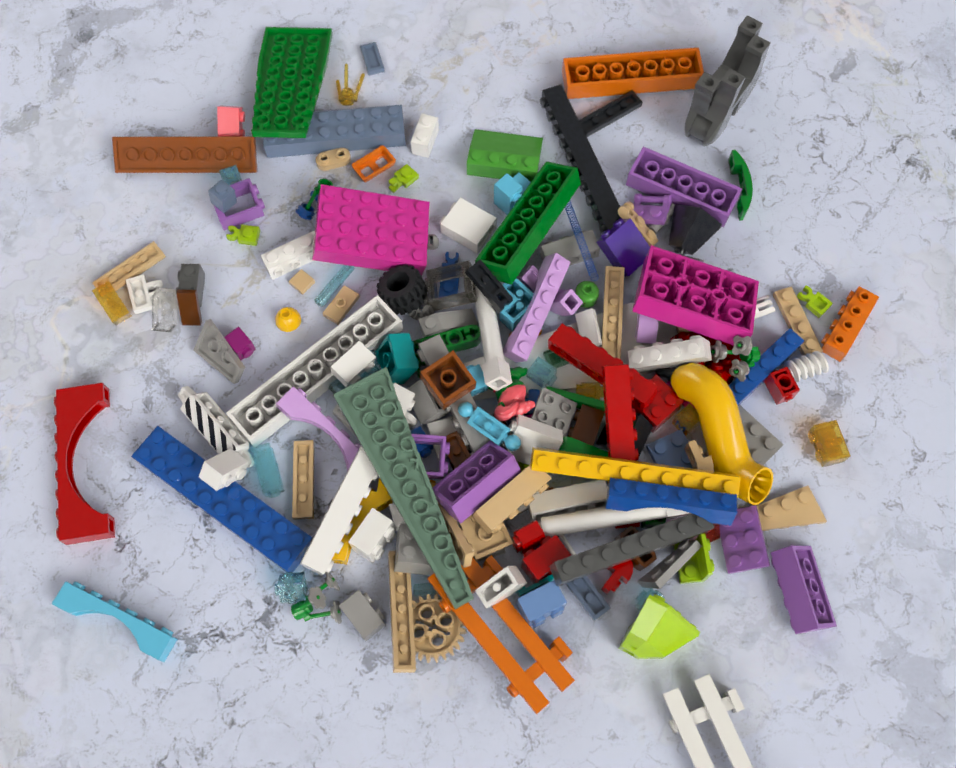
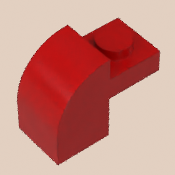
M632 560L607 568L613 574L601 590L605 594H608L610 591L615 592L621 585L619 579L627 584L633 574Z

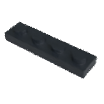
M632 90L580 119L579 122L586 136L589 137L642 106L643 102Z

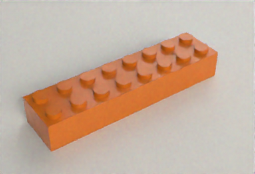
M699 47L563 58L562 66L564 89L568 99L625 95L632 90L637 94L695 89L696 82L704 73Z

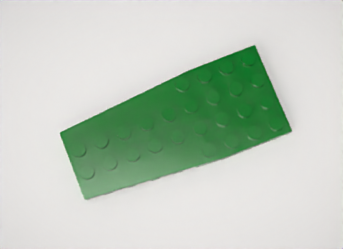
M265 27L257 67L255 105L253 106L254 117H252L253 129H251L253 137L306 138L328 64L333 34L332 28Z

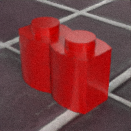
M537 520L514 531L512 546L517 553L520 552L523 555L531 548L534 549L539 546L540 542L545 539V534Z

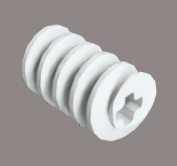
M819 351L786 360L783 364V368L788 367L796 382H799L801 378L806 380L808 376L812 378L815 374L820 375L821 372L827 373L829 370L826 358Z

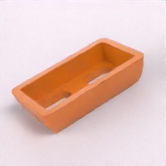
M382 145L352 163L351 166L366 183L392 167L396 159ZM380 158H384L388 164L380 168L375 162ZM370 167L373 173L365 177L361 170Z

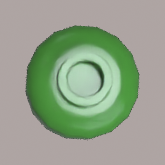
M583 281L576 286L575 294L583 301L580 307L590 308L596 304L599 289L595 283Z

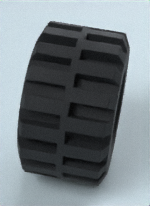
M407 264L389 268V271H385L383 277L379 278V283L376 286L379 297L396 315L399 313L405 315L407 312L410 314L414 309H419L418 306L423 305L424 299L427 298L426 293H428L427 286L418 269Z

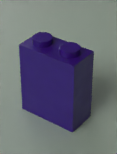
M620 218L613 223V228L604 231L600 235L601 238L596 243L613 267H624V277L630 276L643 264L650 246L631 218Z

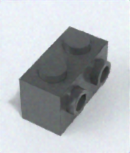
M181 264V270L177 274L179 286L175 290L176 298L177 290H197L199 306L202 307L205 272L200 264Z

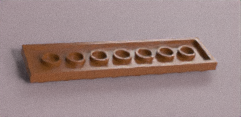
M253 136L112 137L115 173H224L225 171L231 173L233 168L235 173H257L256 138Z

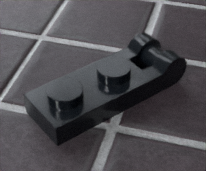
M478 260L465 271L466 275L492 304V308L497 313H500L505 305H509L513 301L512 296L481 260Z

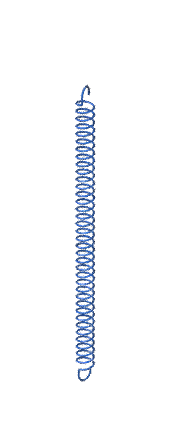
M569 201L565 206V210L571 209L567 210L566 213L569 221H571L570 224L587 271L591 268L595 272L596 268L592 259L589 258L591 255L586 242L583 243L576 236L579 232H577L575 227L573 228L575 224L579 225V222Z

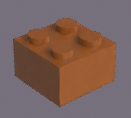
M454 350L420 372V379L442 410L476 387V380Z

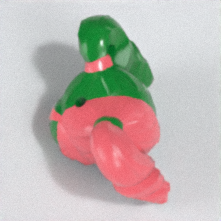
M510 368L512 383L498 391L488 387L489 390L496 394L498 405L494 410V417L499 421H508L514 416L517 418L519 414L524 415L535 407L534 401H525L526 387L519 380L527 374V368Z

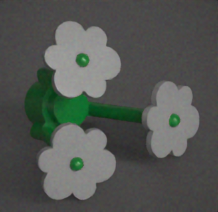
M325 572L324 584L319 587H311L309 589L310 594L291 606L292 615L296 620L303 618L306 622L314 618L331 616L332 619H335V622L341 624L342 611L339 607V601H333L330 611L310 613L313 611L312 605L316 609H324L326 607V597L322 594L323 589L329 586L330 588L334 587L338 591L340 590L337 581L330 572Z

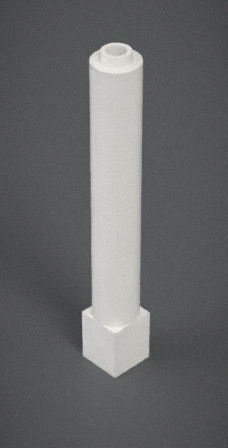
M472 282L485 363L482 364L484 381L487 386L498 391L512 383L509 363L504 360L496 311Z
M601 507L541 517V522L538 523L546 538L548 536L552 537L655 519L672 518L692 513L671 508H641L626 512Z

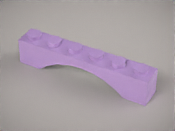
M554 253L544 258L538 271L537 285L532 300L503 348L504 356L516 363L528 360L571 263L559 254Z
M293 386L276 403V407L290 420L306 422L326 432L340 448L348 471L360 445L358 443L353 444L349 440L350 436L343 429L339 430L334 426L336 422L327 415L325 417L320 412L322 409L315 402L310 403L306 399L307 395L302 389H296Z

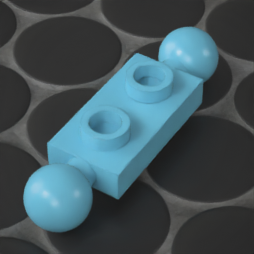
M462 402L458 406V413L462 417H470L467 423L495 444L501 446L504 441L508 450L516 451L521 445L520 438L516 435H508L511 429L481 407H477L474 411L473 405L469 402Z

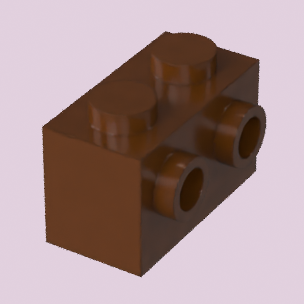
M582 404L581 410L577 409L573 418L576 421L575 427H570L567 437L594 446L605 411Z

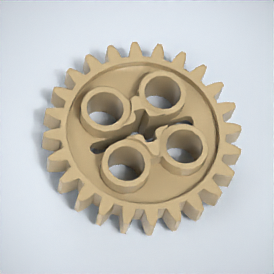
M437 593L434 599H431L430 595L427 594V600H423L421 596H419V603L412 600L414 633L417 630L424 631L422 637H414L415 655L418 653L419 661L425 656L427 663L430 662L431 658H434L435 662L438 663L440 656L447 660V653L454 656L452 649L460 650L457 642H464L461 634H466V629L461 628L464 624L452 610L445 613L440 608L439 602L442 599H439ZM425 611L432 612L429 618H423L422 614ZM444 618L452 620L448 626L441 625V621ZM418 620L421 621L423 624H417L415 622ZM435 624L437 629H432V631H430L428 626L433 627V625ZM441 631H443V632H449L450 635L447 636V635H445L444 633H442ZM435 638H443L444 641L441 645L436 646L433 644Z

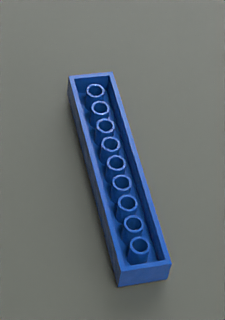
M158 425L131 456L140 465L289 575H292L300 564L313 539L310 535L235 481L228 487H223L218 491L213 489L199 478L202 466L206 460Z

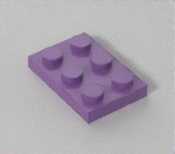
M756 505L737 509L736 517L731 526L718 524L728 574L770 567Z

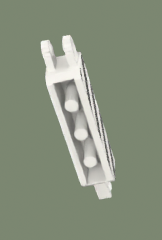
M189 386L182 387L178 393V397L183 403L180 409L208 441L210 446L218 454L228 449H233L249 462L247 468L252 467L254 459L247 451L250 447L249 441L207 392L196 393Z

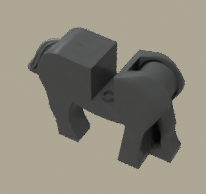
M747 15L739 25L736 37L721 66L713 75L704 72L696 82L691 107L685 121L686 137L692 135L703 141V146L712 144L727 127L731 115L735 116L750 95L761 74L762 66L771 43L758 36L763 24L762 22Z

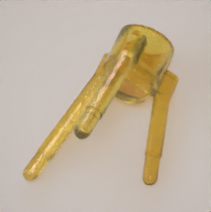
M345 64L344 88L342 91L339 80H336L339 95L338 101L344 106H351L354 102H357L358 93L365 76L362 73L354 93L351 88H348V64Z

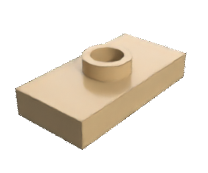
M344 285L325 309L323 316L339 325L360 298V295Z

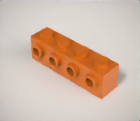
M860 286L855 292L851 290L846 298V301H848L847 305L843 304L837 313L840 317L838 320L834 319L829 327L832 331L830 334L826 333L820 342L823 344V353L841 362L850 350L879 296Z

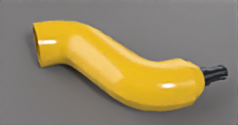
M695 362L683 364L677 368L669 367L655 370V374L671 382L679 398L692 403L696 408L708 456L711 455L713 460L714 472L735 474L741 477L738 493L739 499L752 505H758L764 501L772 488L773 473L768 467L758 464L753 460L749 452L738 404L727 382L716 372Z

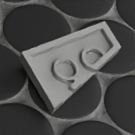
M697 540L681 542L675 551L637 582L643 588L660 589L702 546Z

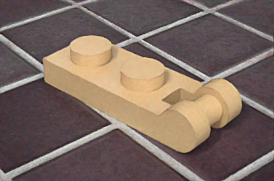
M626 202L618 209V214L622 219L631 218L649 246H654L659 241L656 234L646 226L644 219L634 211L632 202Z

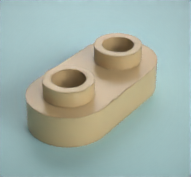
M346 148L321 152L316 156L317 167L323 171L346 166L351 161L350 152Z

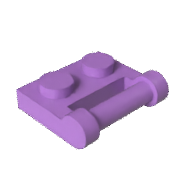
M636 193L633 203L634 211L644 219L645 224L664 225L672 203V196H643ZM642 203H659V204H663V205H662V206H652V205H641V204H642Z

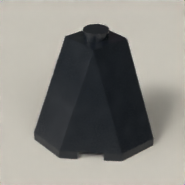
M675 204L669 245L679 255H693L721 228L722 224L700 207Z

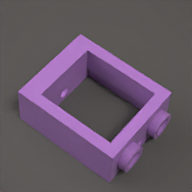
M250 178L229 186L235 190L236 198L251 193L256 206L227 217L225 213L214 206L224 230H227L228 226H238L265 216L262 210L265 208L262 198L258 199L257 194L260 193L256 184L252 185Z
M412 434L416 444L441 445L439 472L426 471L429 479H444V474H448L449 462H445V454H449L450 442H446V436Z

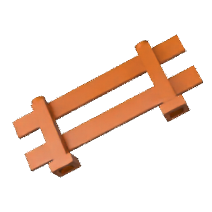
M492 555L485 559L482 565L483 568L473 557L471 566L463 568L461 565L468 578L467 581L472 594L485 582L503 570ZM433 573L427 578L443 598L439 602L440 608L445 613L451 610L455 613L511 684L506 687L509 694L514 698L520 694L536 715L550 703L534 684L537 678L545 672L561 692L575 681L559 662L560 660L563 663L573 654L571 649L559 636L549 645L551 648L549 650L507 598L491 607L535 659L536 662L526 671L521 668L469 603L455 610L435 574Z

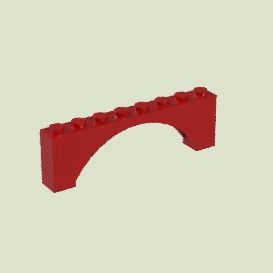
M104 383L57 389L56 397H54V405L56 407L54 422L57 426V433L54 435L57 444V451L55 452V460L57 462L55 478L58 482V489H56L55 495L58 500L56 517L59 523V528L56 529V536L65 545L114 538V517L108 513L102 514L94 510L84 500L76 486L73 474V457L77 443L83 431L94 417L104 408L110 407L109 388Z

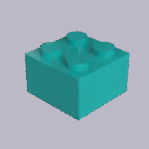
M410 333L388 334L375 351L379 370L387 367L393 384H405L419 368V361L415 356L414 342L411 340Z

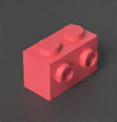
M218 106V137L245 136V130L243 129L245 112L242 111V107Z

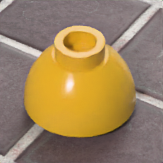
M292 307L281 308L275 316L276 326L284 332L294 331L301 324V315Z

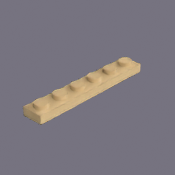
M606 266L602 321L603 345L601 347L609 355L621 360L624 267Z
M389 551L393 673H411L416 670L411 573L394 572L395 551Z

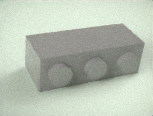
M593 230L582 231L585 238L583 243L586 242L592 257L591 259L598 257L600 247L596 243L597 239ZM575 235L565 236L554 242L549 241L541 246L540 255L542 260L548 255L557 253L571 262L570 265L584 261Z

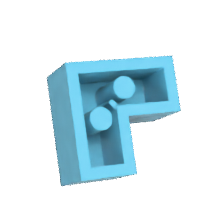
M519 172L513 178L505 174L494 184V204L508 215L531 182Z
M517 278L512 285L507 283L502 285L512 296L513 301L500 312V321L512 332L524 316L534 295Z

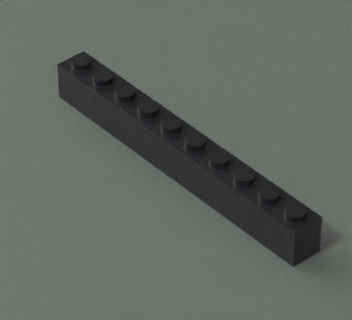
M562 84L542 90V98H540L541 107L545 108L547 119L553 125V132L555 135H558L561 149L565 150L567 162L571 163L572 167L578 168L581 182L579 188L582 192L584 191L586 203L588 206H591L593 218L595 221H598L599 230L602 234L604 231L613 228V223L621 218L618 214L620 205Z

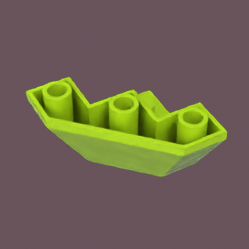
M649 594L636 620L629 626L618 649L636 659H663L698 637L700 631L696 629V626L689 623L679 611L665 603L666 600L657 594L653 596Z

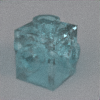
M287 572L279 576L278 583H275V594L279 596L281 604H293L306 600L308 588L304 572Z

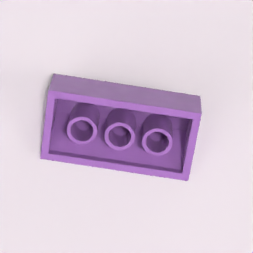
M490 440L432 489L437 501L447 513L459 523H462L522 471L513 454Z
M792 545L770 552L772 557L771 563L776 570L777 582L782 589L784 605L788 609L791 618L790 625L795 634L837 627L812 547Z

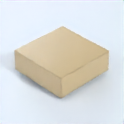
M302 269L289 280V284L302 295L315 283V280Z

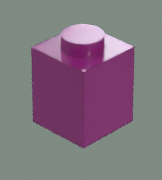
M239 326L224 337L240 360L250 357L253 351L256 350L252 341Z

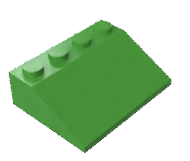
M475 129L467 158V175L501 179L505 174L513 178L519 172L532 182L538 173L543 138Z

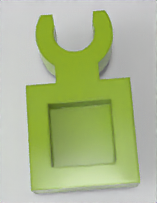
M241 225V229H237L235 226H228L229 231L234 232L232 235L226 234L229 241L238 239L239 244L257 246L260 235V228L258 226Z
M809 286L803 288L807 295L801 292L797 295L799 300L807 302L805 307L818 318L833 304L820 292L813 294Z

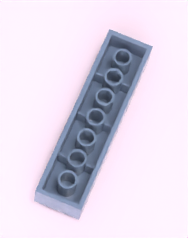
M402 105L314 112L306 138L263 137V146L267 158L319 154L337 148L355 151L377 149L382 145L386 148L406 146Z

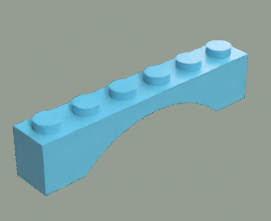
M65 581L53 600L52 605L75 616L96 613L111 615L129 628L137 640L140 651L159 661H166L178 640L172 637L174 632L164 627L161 630L155 628V622L144 618L143 621L136 618L138 613L128 608L124 612L119 609L120 604L111 599L108 602L101 600L103 595L93 590L90 593L84 591L86 586L76 581L73 584Z

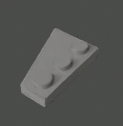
M211 319L206 320L193 351L235 384L239 382L245 366Z

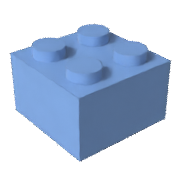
M553 580L518 598L516 606L529 626L536 628L545 623L544 621L547 617L551 616L553 619L563 614L567 601L559 586Z

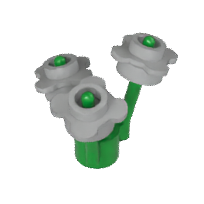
M735 336L733 339L734 348L732 350H727L726 345L717 340L714 345L710 346L713 363H718V360L725 359L727 354L740 355L742 361L734 359L729 373L731 376L737 377L739 381H745V376L750 371L749 367H754L755 362H758L760 359L759 347L752 346V339L749 336L745 338Z

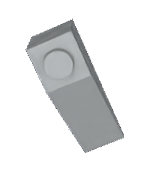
M472 308L435 313L418 319L423 338L468 325L478 326Z

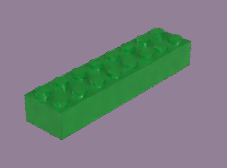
M546 161L475 259V263L481 260L498 281L512 285L581 185L578 168Z

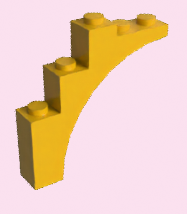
M380 478L377 492L371 488L367 498H362L360 502L362 509L357 517L353 516L350 522L353 526L348 535L344 534L341 540L344 544L338 554L335 553L332 558L334 563L347 565L352 549L349 540L370 510L374 508L381 512L389 507V504L393 503ZM429 480L433 488L437 483L434 480Z

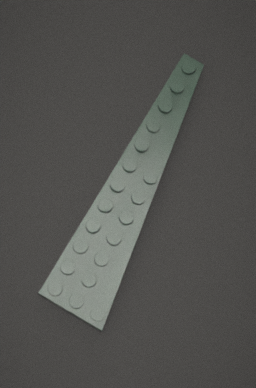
M387 367L333 394L335 401L453 608L456 610L473 600L474 597L456 554L451 536L439 509L437 499L416 448Z

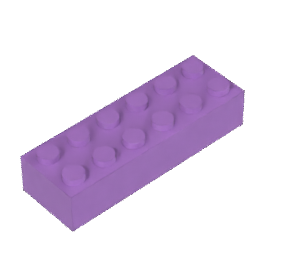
M644 146L635 160L626 182L627 186L650 196L671 195L673 204L700 207L719 221L723 228L742 191V188Z

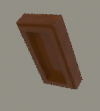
M177 290L176 294L182 325L201 326L202 317L197 290Z

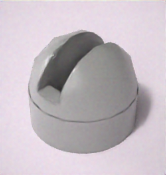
M430 234L428 235L427 249L435 250L439 246V239L436 235Z

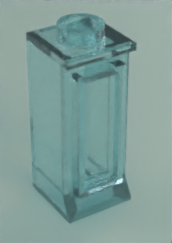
M270 443L250 448L254 454L253 460L262 493L265 497L269 498L279 496L285 489L274 450Z

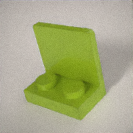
M701 533L695 539L702 547L678 570L680 584L704 582L714 572V562L709 556V551L711 550L710 540L706 539L705 533ZM680 543L673 545L674 551L678 548V545Z

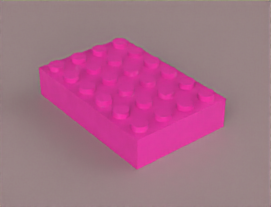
M321 184L318 195L312 260L389 271V268H395L396 265L402 266L407 264L417 268L422 276L427 265L430 202Z
M651 245L643 262L632 312L734 345L733 339L735 336L745 338L746 336L751 337L753 334L759 281Z

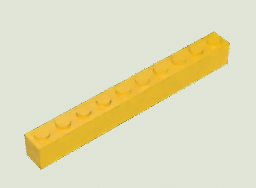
M532 447L530 469L533 471L607 481L610 478L736 494L737 498L741 477L729 473Z

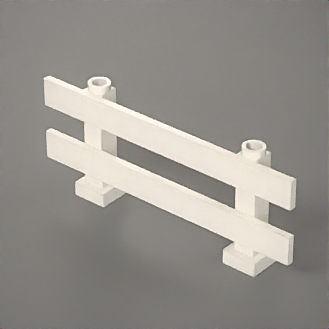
M710 674L694 680L705 706L689 712L679 688L662 694L673 717L669 721V725L674 734L680 733L695 768H715L696 727L697 724L708 719L712 720L733 768H753L727 712L732 709L733 713L745 709L735 688L724 692L726 697L721 698Z

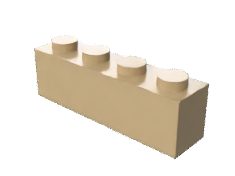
M529 465L473 514L474 519L488 535L492 531L497 533L505 526L503 522L508 517L512 520L520 513L518 508L522 505L527 507L534 500V494L537 492L543 493L549 487L547 483L552 478L546 472L531 470Z

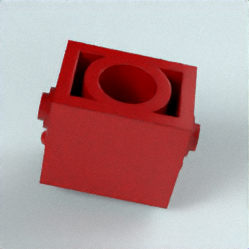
M788 367L773 371L764 381L776 405L792 400L800 391Z

